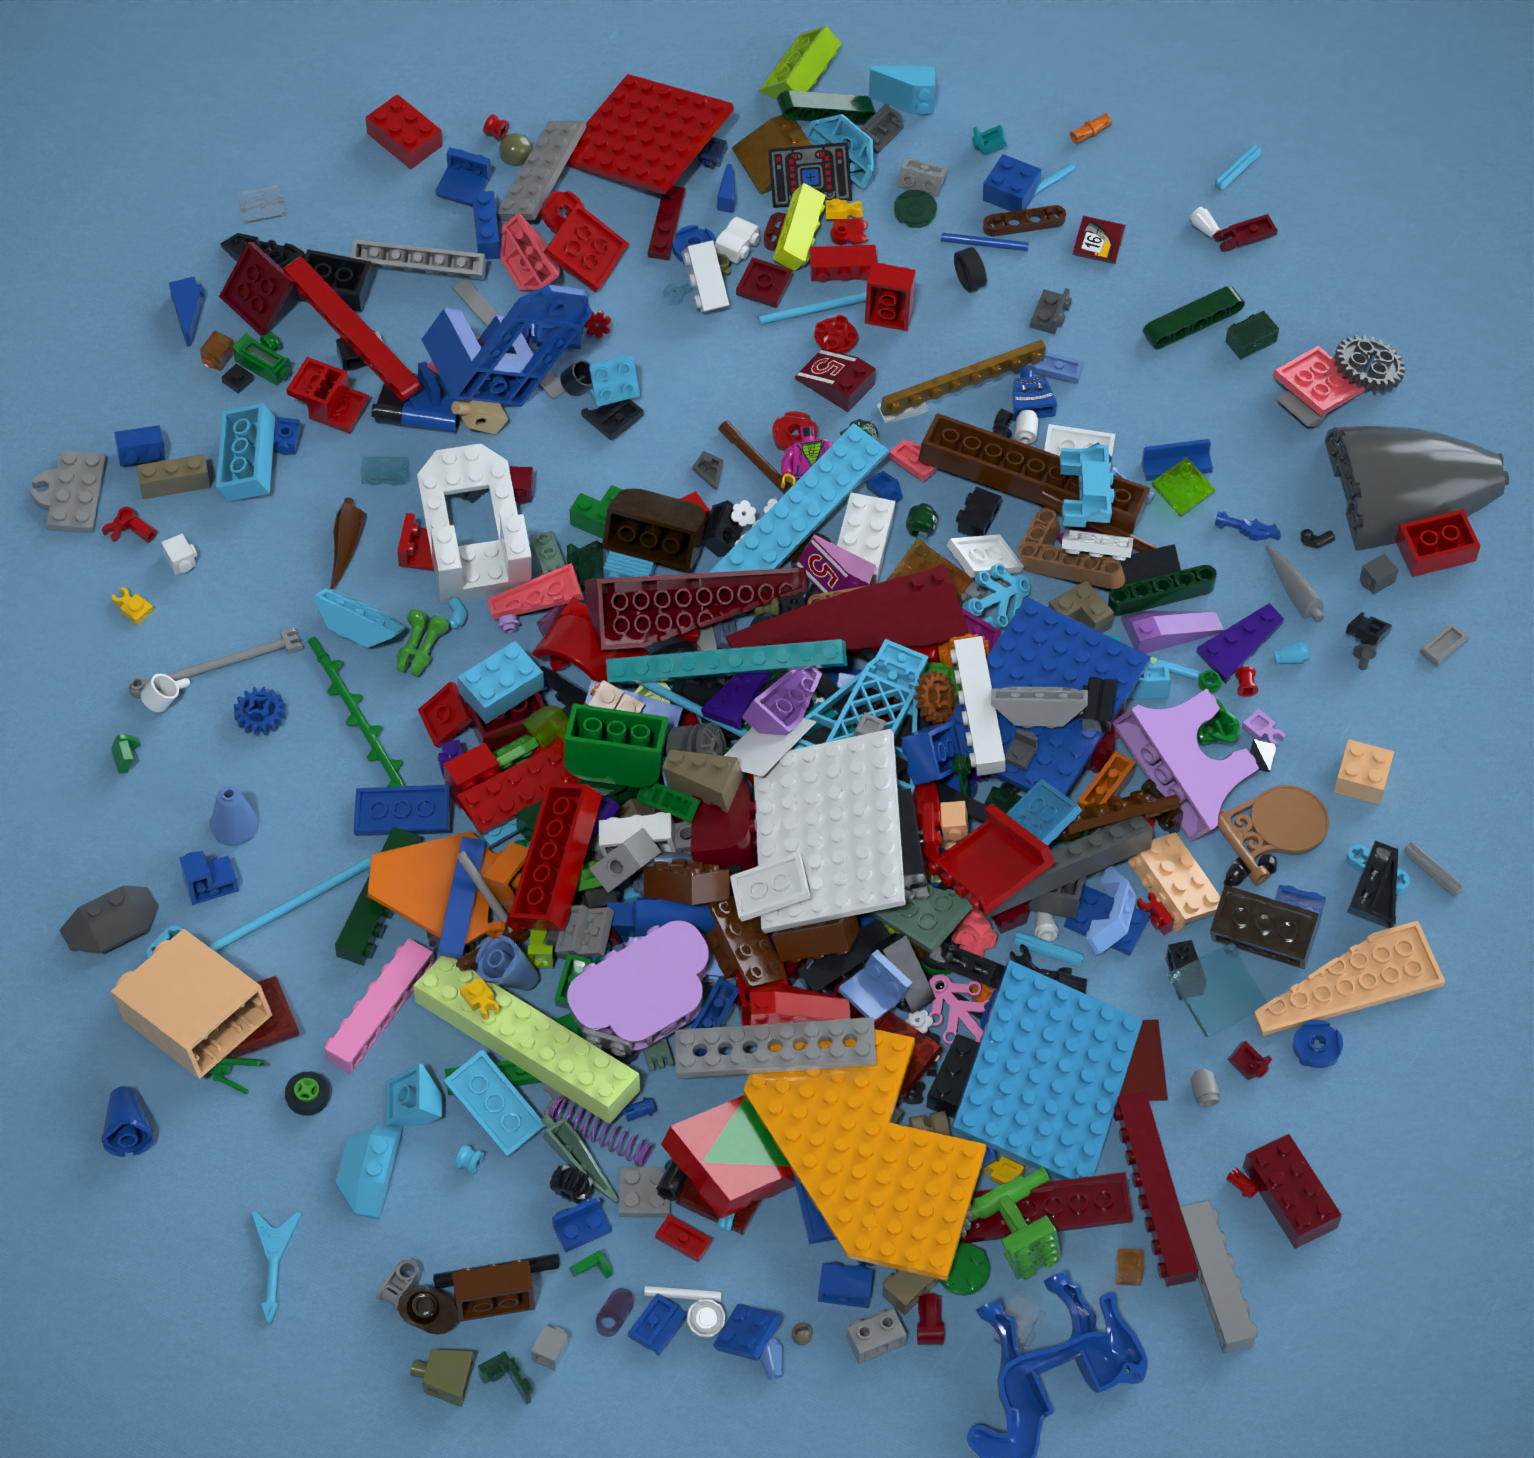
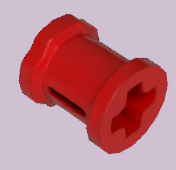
M1243 666L1236 670L1235 677L1239 682L1237 691L1242 697H1251L1258 693V686L1255 684L1254 679L1256 674L1254 667Z

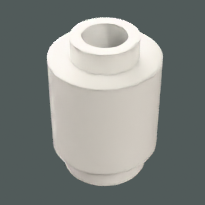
M1023 410L1016 417L1014 437L1018 442L1030 444L1036 441L1039 420L1034 411Z

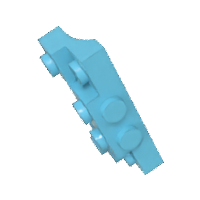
M1095 445L1082 449L1062 448L1060 453V474L1077 475L1079 478V500H1063L1062 526L1085 527L1087 521L1110 523L1114 489H1110V486L1113 484V472H1110L1108 445Z

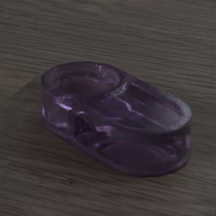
M620 1288L610 1294L596 1317V1329L599 1334L611 1337L620 1330L634 1306L633 1295L630 1291ZM604 1318H612L615 1321V1325L608 1329L602 1327L600 1323Z

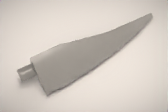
M1267 545L1266 550L1292 603L1303 619L1313 616L1317 622L1321 621L1324 618V615L1321 613L1324 604L1320 596L1286 558L1270 545Z

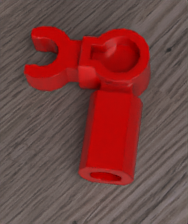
M130 507L119 509L113 522L104 525L102 528L103 535L105 536L111 531L114 532L110 535L113 542L117 541L121 536L120 533L127 528L147 543H150L157 535L156 529L140 517H136L134 510Z

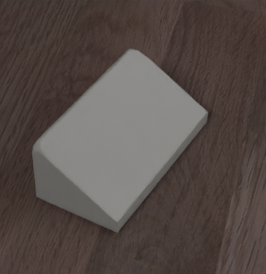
M1290 390L1277 398L1278 402L1307 427H1318L1327 415H1318Z

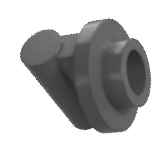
M1361 643L1354 647L1353 655L1360 659L1359 669L1366 670L1369 660L1376 656L1377 650L1372 645Z

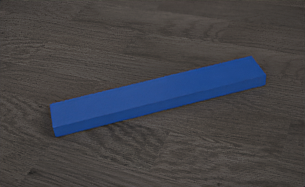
M462 836L458 854L465 851L477 871L480 872L486 841ZM458 858L437 955L457 959L463 954L476 891V885Z

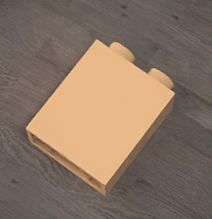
M182 929L171 940H164L158 944L149 959L135 971L123 974L117 981L116 987L110 991L123 1021L198 1079L202 1078L272 1016L261 985L185 929Z

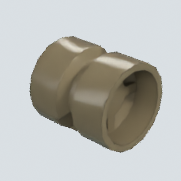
M944 1111L930 1113L928 1118L924 1115L909 1117V1127L950 1136L948 1120Z

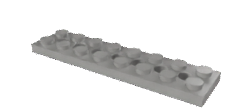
M874 1017L675 1030L676 1077L691 1078L877 1066ZM847 1039H854L857 1042L853 1047H847L843 1043ZM822 1041H830L832 1043L826 1049L818 1046ZM798 1042H803L807 1047L803 1050H796L794 1045ZM772 1044L782 1046L781 1050L777 1052H772L768 1048ZM749 1045L757 1048L754 1053L744 1052V1048ZM723 1047H729L732 1049V1052L728 1055H722L719 1053V1050ZM697 1049L707 1050L704 1056L698 1057L694 1055Z

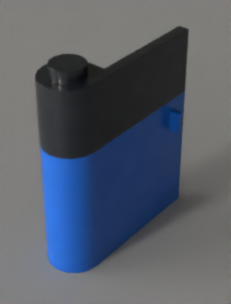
M438 376L434 377L440 387V406L415 411L408 399L402 402L383 384L377 404L372 405L371 417L375 418V422L456 433L459 422V415L453 414L451 410L452 403L457 400L452 399L442 378Z

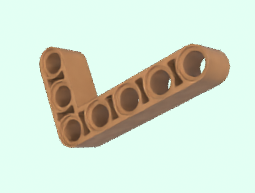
M1045 507L1036 513L1017 550L1025 571L1080 583L1087 580L1090 585L1109 589H1117L1124 585L1126 579L1119 560L1105 556L1093 557L1089 553L1081 551L1080 554L1067 553L1066 549L1052 546L1060 532L1056 512L1049 507Z

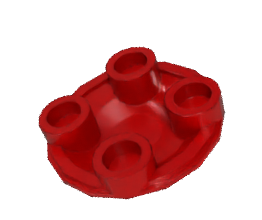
M837 315L835 318H828L818 322L815 325L814 338L822 349L843 353L855 346L858 340V333L856 328L848 322L846 316Z

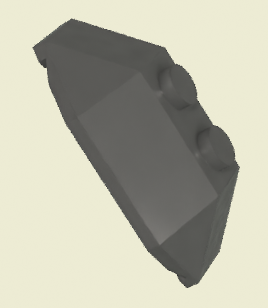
M121 886L78 907L60 928V933L71 951L80 950L102 954L147 932L154 914L158 910V905L147 887Z

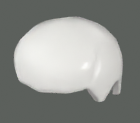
M701 1299L689 1307L686 1323L690 1331L697 1337L710 1338L717 1335L723 1329L725 1312L721 1305L714 1300Z

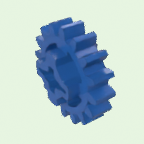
M253 687L252 693L245 690L244 698L237 697L238 704H234V717L238 722V727H244L246 733L253 730L256 736L259 731L267 735V729L274 732L276 731L275 724L282 725L281 718H285V703L282 701L280 694L275 696L273 689L266 692L265 687H262L261 691H257L256 687Z

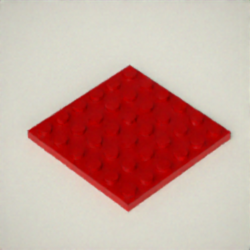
M627 74L585 124L587 127L566 166L665 195L733 112V103Z

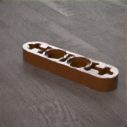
M1052 205L988 215L983 220V232L987 236L996 237L1060 227L1065 223L1066 210L1062 206ZM1036 216L1041 220L1039 222H1032L1029 218ZM1017 220L1019 224L1010 225L1008 221Z

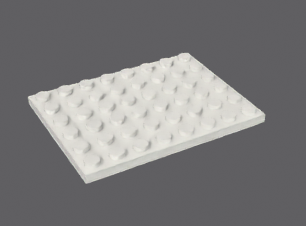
M891 729L789 750L763 777L754 775L758 866L799 852L802 856L811 896L810 899L761 915V930L764 933L906 905L894 733Z

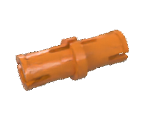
M1104 113L1102 116L1092 121L1088 120L1083 126L1071 131L1070 136H1073L1071 137L1073 143L1078 144L1090 136L1094 137L1099 131L1111 126L1112 121L1107 122L1111 120L1110 116Z

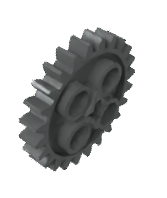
M1355 335L1354 338L1348 336L1346 340L1343 339L1338 344L1334 355L1336 359L1334 364L1338 365L1337 370L1344 371L1342 377H1349L1350 383L1355 381L1357 382V387L1363 385L1365 390L1371 387L1374 392H1377L1378 388L1382 392H1385L1386 388L1390 391L1393 387L1397 388L1405 375V362L1401 361L1402 356L1395 355L1396 349H1389L1390 344L1383 345V340L1377 342L1373 336L1371 339H1367L1365 335L1361 339L1358 335ZM1373 353L1376 354L1368 372L1364 373L1363 371Z

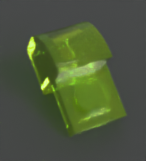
M547 706L533 713L522 724L529 734L535 737L537 743L544 748L557 737L564 741L569 718L562 708Z

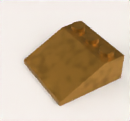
M783 115L771 118L732 147V150L760 195L772 191L768 149L809 146L812 144L796 120H787L783 118Z

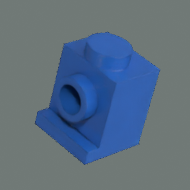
M277 417L273 450L281 454L296 455L301 437L300 420Z

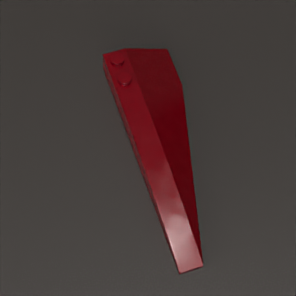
M940 566L858 588L808 604L727 635L726 640L732 649L842 639L846 642V652L861 651V648L880 650L885 639L904 647L917 646V648H927L949 642L953 637H960L969 633L954 583L945 566Z
M806 567L585 580L586 605L599 650L647 647L656 642L664 641L679 634H684L770 604L774 598L780 600L782 597L793 596L807 591Z

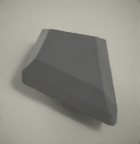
M703 451L693 465L692 470L713 489L717 490L723 459Z

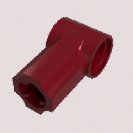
M926 1293L919 1296L918 1299L919 1322H917V1344L944 1345V1322H941V1296H937L934 1293Z

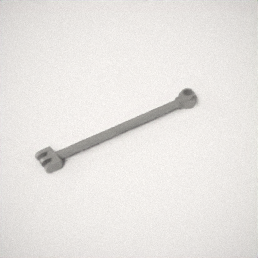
M293 627L280 631L282 638L280 640L167 674V676L177 681L282 648H286L289 655L301 651L303 645L300 642L299 635H297L296 628ZM140 677L133 678L128 685L130 695L140 699L141 691L150 680Z

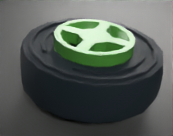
M312 1071L294 1075L285 1087V1100L288 1107L295 1113L303 1116L319 1113L326 1107L329 1101L330 1089L326 1080L320 1074Z

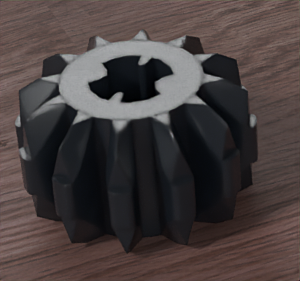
M568 1165L558 1166L556 1171L553 1172L550 1181V1188L556 1195L576 1204L589 1198L594 1186L593 1180L589 1178L588 1174Z

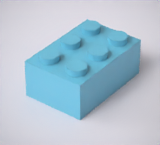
M516 641L457 677L460 695L486 724L544 688L543 671Z

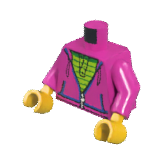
M814 426L800 427L802 440L793 441L791 446L786 449L781 460V473L783 477L780 485L781 488L784 489L785 482H790L793 486L795 481L800 479L833 445L831 442L826 441L825 438H815Z

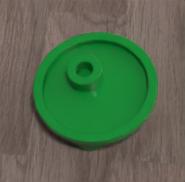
M958 1243L948 1280L939 1279L941 1285L949 1292L961 1296L972 1295L980 1291L986 1285L990 1276V1263L985 1252L974 1245Z

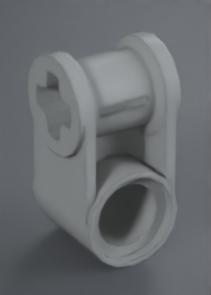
M412 1259L399 1261L388 1278L379 1287L376 1298L386 1300L394 1305V1309L399 1311L398 1302L402 1293L409 1287L418 1285L420 1282L417 1263ZM406 1271L414 1272L410 1277L402 1276Z

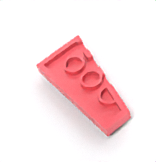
M570 563L487 598V602L493 619L497 620L504 615H519L567 604L573 596L579 601L584 600L575 568Z

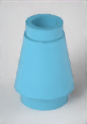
M1298 640L1278 650H1274L1276 664L1304 663L1305 660H1309L1306 642Z

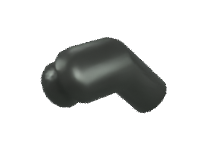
M1304 529L1300 533L1301 542L1304 545L1320 548L1335 540L1334 533L1331 530L1319 536L1313 535V531L1310 529Z

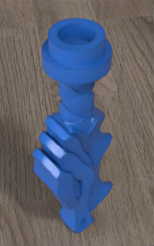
M1224 511L1217 514L1215 525L1219 526L1218 528H1223V526L1237 528L1241 534L1248 536L1250 540L1254 541L1268 538L1279 540L1281 538V531L1278 530L1275 523L1273 525H1265L1257 519L1249 521L1246 518L1241 521L1228 517L1226 515L1227 512Z

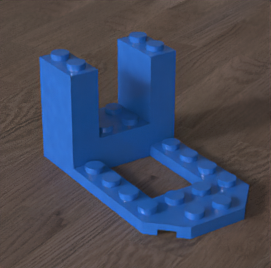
M547 285L519 298L506 316L496 315L478 340L461 310L445 308L421 340L452 399L523 406L590 318L592 311L583 289ZM531 323L555 326L536 353L533 354L522 334L526 325Z

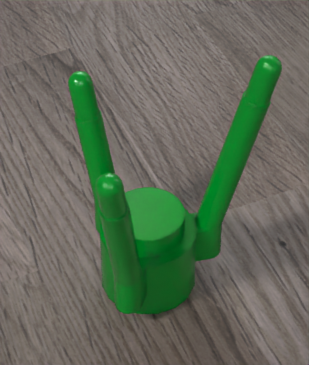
M224 1057L208 1071V1074L214 1075L213 1081L222 1082L248 1094V1089L225 1078L224 1075L230 1074L232 1065L260 1066V1064H265V1060Z

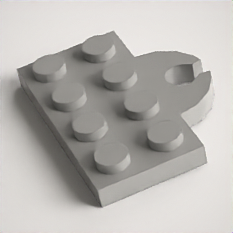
M60 450L57 469L45 470L33 479L32 485L34 488L41 486L48 488L44 492L30 489L35 504L44 510H49L47 530L93 533L106 464V453Z

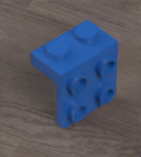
M449 147L446 153L447 169L436 188V195L473 206L472 193L483 192L491 176L490 158Z

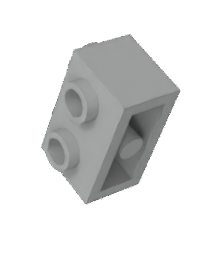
M894 1309L889 1311L881 1310L875 1313L872 1318L864 1321L862 1319L856 1320L847 1327L846 1339L859 1364L905 1346L907 1334Z

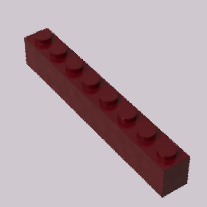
M1147 1092L1117 1096V1104L1114 1107L1113 1116L1115 1121L1120 1123V1141L1126 1144L1125 1158L1128 1166L1132 1165L1134 1172L1131 1174L1134 1188L1138 1187L1140 1193L1138 1195L1140 1210H1144L1146 1218H1144L1147 1233L1151 1232L1152 1253L1154 1256H1158L1159 1263L1157 1264L1159 1277L1164 1278L1166 1287L1194 1282L1197 1278L1198 1267Z

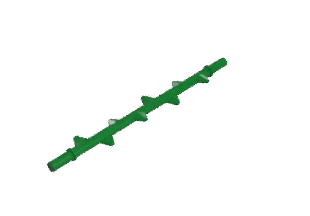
M311 637L308 643L315 653L317 661L321 663L332 681L327 691L328 695L341 696L351 713L346 720L347 726H359L372 748L366 758L368 761L379 760L391 779L387 787L406 786L397 772L403 762L401 759H389L377 739L382 727L380 725L369 726L357 706L363 696L361 694H350L337 672L343 663L341 660L330 661L329 655L324 652L317 638Z

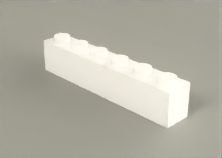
M982 636L954 640V649L950 650L952 664L957 665V670H954L955 683L960 684L961 691H958L959 705H964L965 708L961 715L963 726L968 725L969 732H965L967 747L972 746L973 753H969L971 768H976L977 776L1005 772L1004 750L996 708L991 705L992 687Z

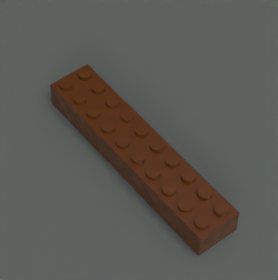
M939 413L936 414L922 441L919 462L1038 503L1037 497L1041 491L1061 500H1079L1078 476L1060 474V456ZM1113 475V484L1110 486V489H1114V501L1111 503L1112 515L1110 524L1133 534L1146 506L1150 488Z

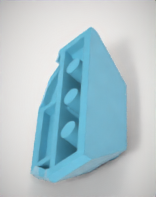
M843 114L811 121L805 135L812 145L848 143L851 180L862 189L865 188L873 172V139Z
M327 588L314 595V601L327 628L340 637L354 641L360 647L369 648L395 637L405 629V626L400 624L395 618L356 599L340 593H334Z
M376 1124L347 1137L335 1183L356 1216L374 1219L381 1218L402 1134L401 1127Z

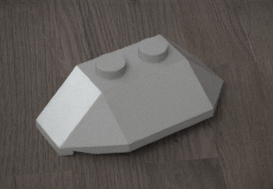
M1065 687L994 688L991 690V705L1015 726L1031 728L1033 726H1045L1046 728L1063 727L1088 706V690L1079 691Z

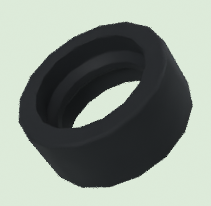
M969 247L955 252L954 266L963 288L967 291H972L985 286L987 282L986 271L976 249Z

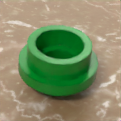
M1207 670L1199 676L1198 685L1201 690L1208 689L1210 693H1213L1221 687L1222 680L1217 672Z

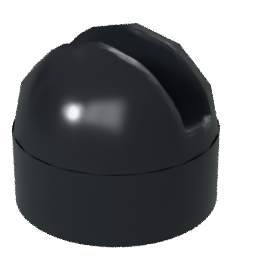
M1264 854L1260 857L1258 866H1265L1270 875L1277 871L1278 863L1276 857L1271 854Z

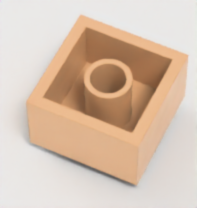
M1348 739L1334 793L1380 805L1394 751Z

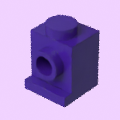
M460 739L441 743L442 753H438L437 758L443 779V763L463 754Z

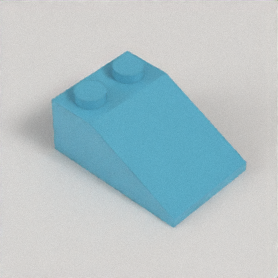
M870 66V98L910 114H933L935 66Z

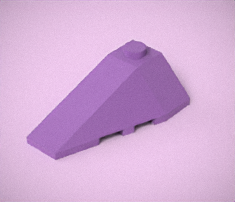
M1140 611L1121 617L1133 648L1144 654L1216 635L1224 631L1216 611Z
M816 668L787 672L752 701L742 718L758 733L789 734L802 722L804 713L810 704V699L816 690L822 673Z

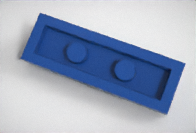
M1210 439L1144 447L1141 464L1146 481L1212 473L1213 465L1209 454Z

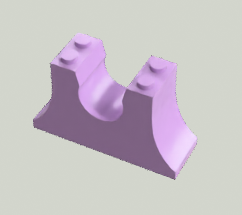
M1205 689L1187 702L1172 708L1150 709L1138 704L1112 721L1113 726L1148 779H1152L1155 782L1156 788L1165 797L1174 794L1178 796L1180 809L1183 811L1180 828L1190 842L1218 826L1219 811L1227 794L1240 781L1259 769L1254 756L1249 753L1247 748L1233 752L1221 760L1210 759L1200 750L1197 743L1198 728L1212 719L1220 709L1215 697L1210 694L1208 689Z

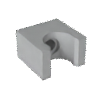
M642 828L589 869L609 893L661 853V851Z

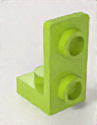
M531 929L528 960L534 968H553V946L543 944L547 930Z

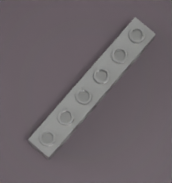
M353 239L351 258L371 261L372 268L476 280L485 279L487 258L483 253Z

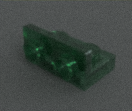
M596 540L581 548H577L573 544L567 545V565L572 563L582 592L585 591V580L604 579L602 543Z

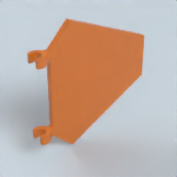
M472 831L372 854L367 897L441 938L457 862L456 855L459 852L462 836L478 839V837ZM485 846L479 872L481 876L484 875L503 851L492 853ZM477 887L464 947L485 934L496 939L499 938V935H503L505 931V922L503 921L488 923L489 904Z

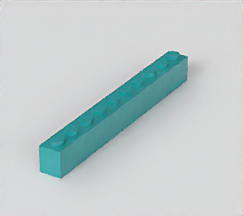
M842 639L606 659L607 681L612 685L847 666L846 642Z

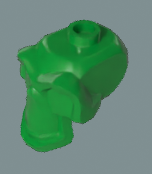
M1218 699L1216 701L1220 709L1212 719L1198 728L1197 739L1198 743L1202 746L1214 743L1221 744L1223 742L1230 743L1239 736L1240 724L1237 718L1227 712L1224 705Z

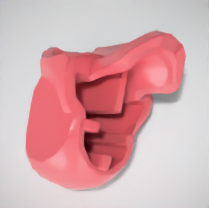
M972 907L951 932V939L955 944H960L959 948L983 957L985 949L995 947L997 933L992 929L991 923L979 909L975 910Z

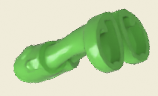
M411 609L407 615V621L412 627V632L406 646L401 647L396 656L398 660L397 671L406 673L411 660L414 659L411 666V675L418 677L430 663L431 657L429 652L439 636L448 631L449 622L437 615L432 616L429 622L425 613L420 610ZM428 626L425 640L420 649H417L420 638Z

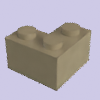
M1087 580L1049 601V608L1101 633L1112 628L1114 612Z

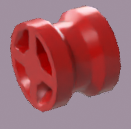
M491 114L484 124L483 132L486 135H493L496 140L501 141L508 132L509 122L505 119L500 120L497 115Z

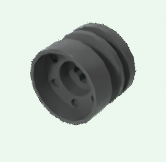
M715 723L673 727L666 740L667 755L670 749L724 756L727 753L725 737L720 727Z

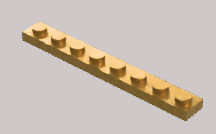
M1041 339L882 397L880 410L884 416L897 414L911 406L917 407L922 402L931 399L936 400L944 394L958 392L966 386L977 385L988 378L999 377L1002 373L1010 370L1016 371L1024 365L1035 364L1044 358L1046 345Z

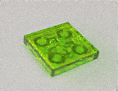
M1187 457L1156 478L1151 484L1180 518L1216 491Z

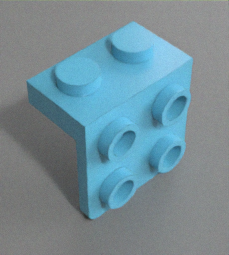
M630 354L590 364L589 371L593 389L589 391L591 399L597 407L640 396L634 360Z

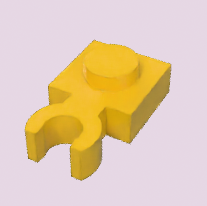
M840 199L825 200L826 219H848V216L863 217L862 202L847 203V200Z
M124 587L120 588L123 597L118 598L114 594L111 596L113 603L120 607L121 613L136 625L140 624L154 611L153 606L137 593L131 597L129 591Z
M481 977L459 988L460 995L473 1011L480 1008V1014L484 1020H488L487 1010L489 1009L499 1014V1005L494 1001V993Z

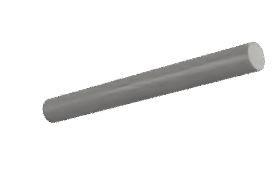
M465 851L457 854L456 857L499 921L505 922V930L508 933L513 931L506 925L508 915Z

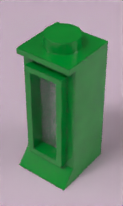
M247 332L233 346L235 362L270 383L278 386L289 377L291 373L289 358H285L255 341Z

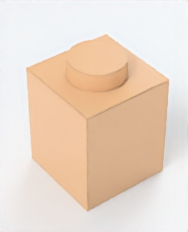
M965 801L941 803V827L944 840L958 841L968 835V813Z

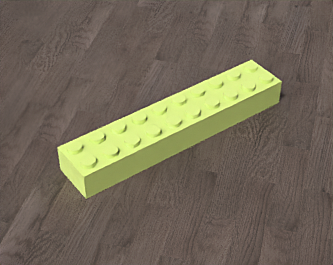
M441 956L413 985L416 1003L609 1124L640 1091L638 1072L496 984L486 981L484 982L494 993V1001L499 1005V1014L489 1009L487 1010L488 1020H484L481 1017L480 1008L473 1011L460 995L459 989L480 976L470 968L460 971L459 967H456V959Z

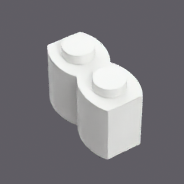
M737 216L734 217L715 242L716 253L726 255L734 263H739L742 259H746L750 249L756 246L760 240L759 226Z

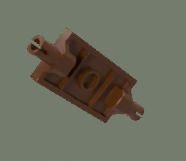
M1137 790L1131 792L1130 796L1125 798L1116 796L1107 799V802L1103 804L1097 802L1086 804L1076 819L1051 843L1080 837V831L1142 815L1146 819L1161 815L1163 812L1180 808L1179 798L1174 794L1157 799L1144 792V790Z

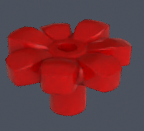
M598 310L596 315L592 311V315L583 327L588 328L586 333L589 336L595 333L596 338L600 339L603 337V333L609 334L611 327L608 324L611 323V318L609 316L604 317V312Z

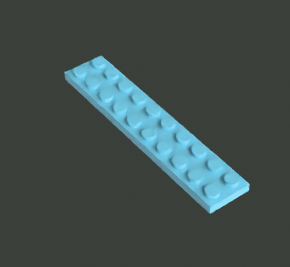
M853 423L709 573L778 569L886 457L888 449Z

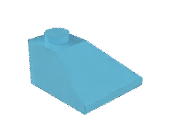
M418 1064L386 1081V1125L395 1127L426 1126L442 1118V1094L424 1065Z

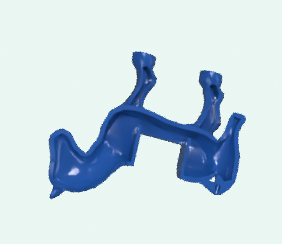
M1066 1271L1044 1280L1043 1282L1047 1290L1056 1294L1067 1306L1072 1320V1335L1064 1344L1029 1353L1019 1351L1015 1333L1016 1322L1013 1317L1003 1312L999 1300L976 1309L980 1319L990 1323L998 1333L1001 1341V1365L997 1383L999 1399L1004 1407L1007 1421V1433L995 1432L983 1425L970 1428L966 1442L978 1458L1036 1457L1043 1420L1054 1413L1037 1376L1041 1373L1075 1359L1085 1382L1096 1393L1106 1391L1118 1383L1138 1384L1144 1380L1147 1371V1357L1135 1332L1118 1313L1115 1294L1108 1293L1099 1299L1106 1325V1333L1095 1329L1096 1315L1082 1298L1080 1287L1071 1283ZM1126 1368L1130 1371L1129 1374H1125Z

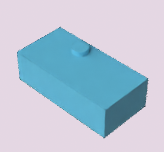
M264 403L222 412L216 489L228 502L270 493L275 416Z

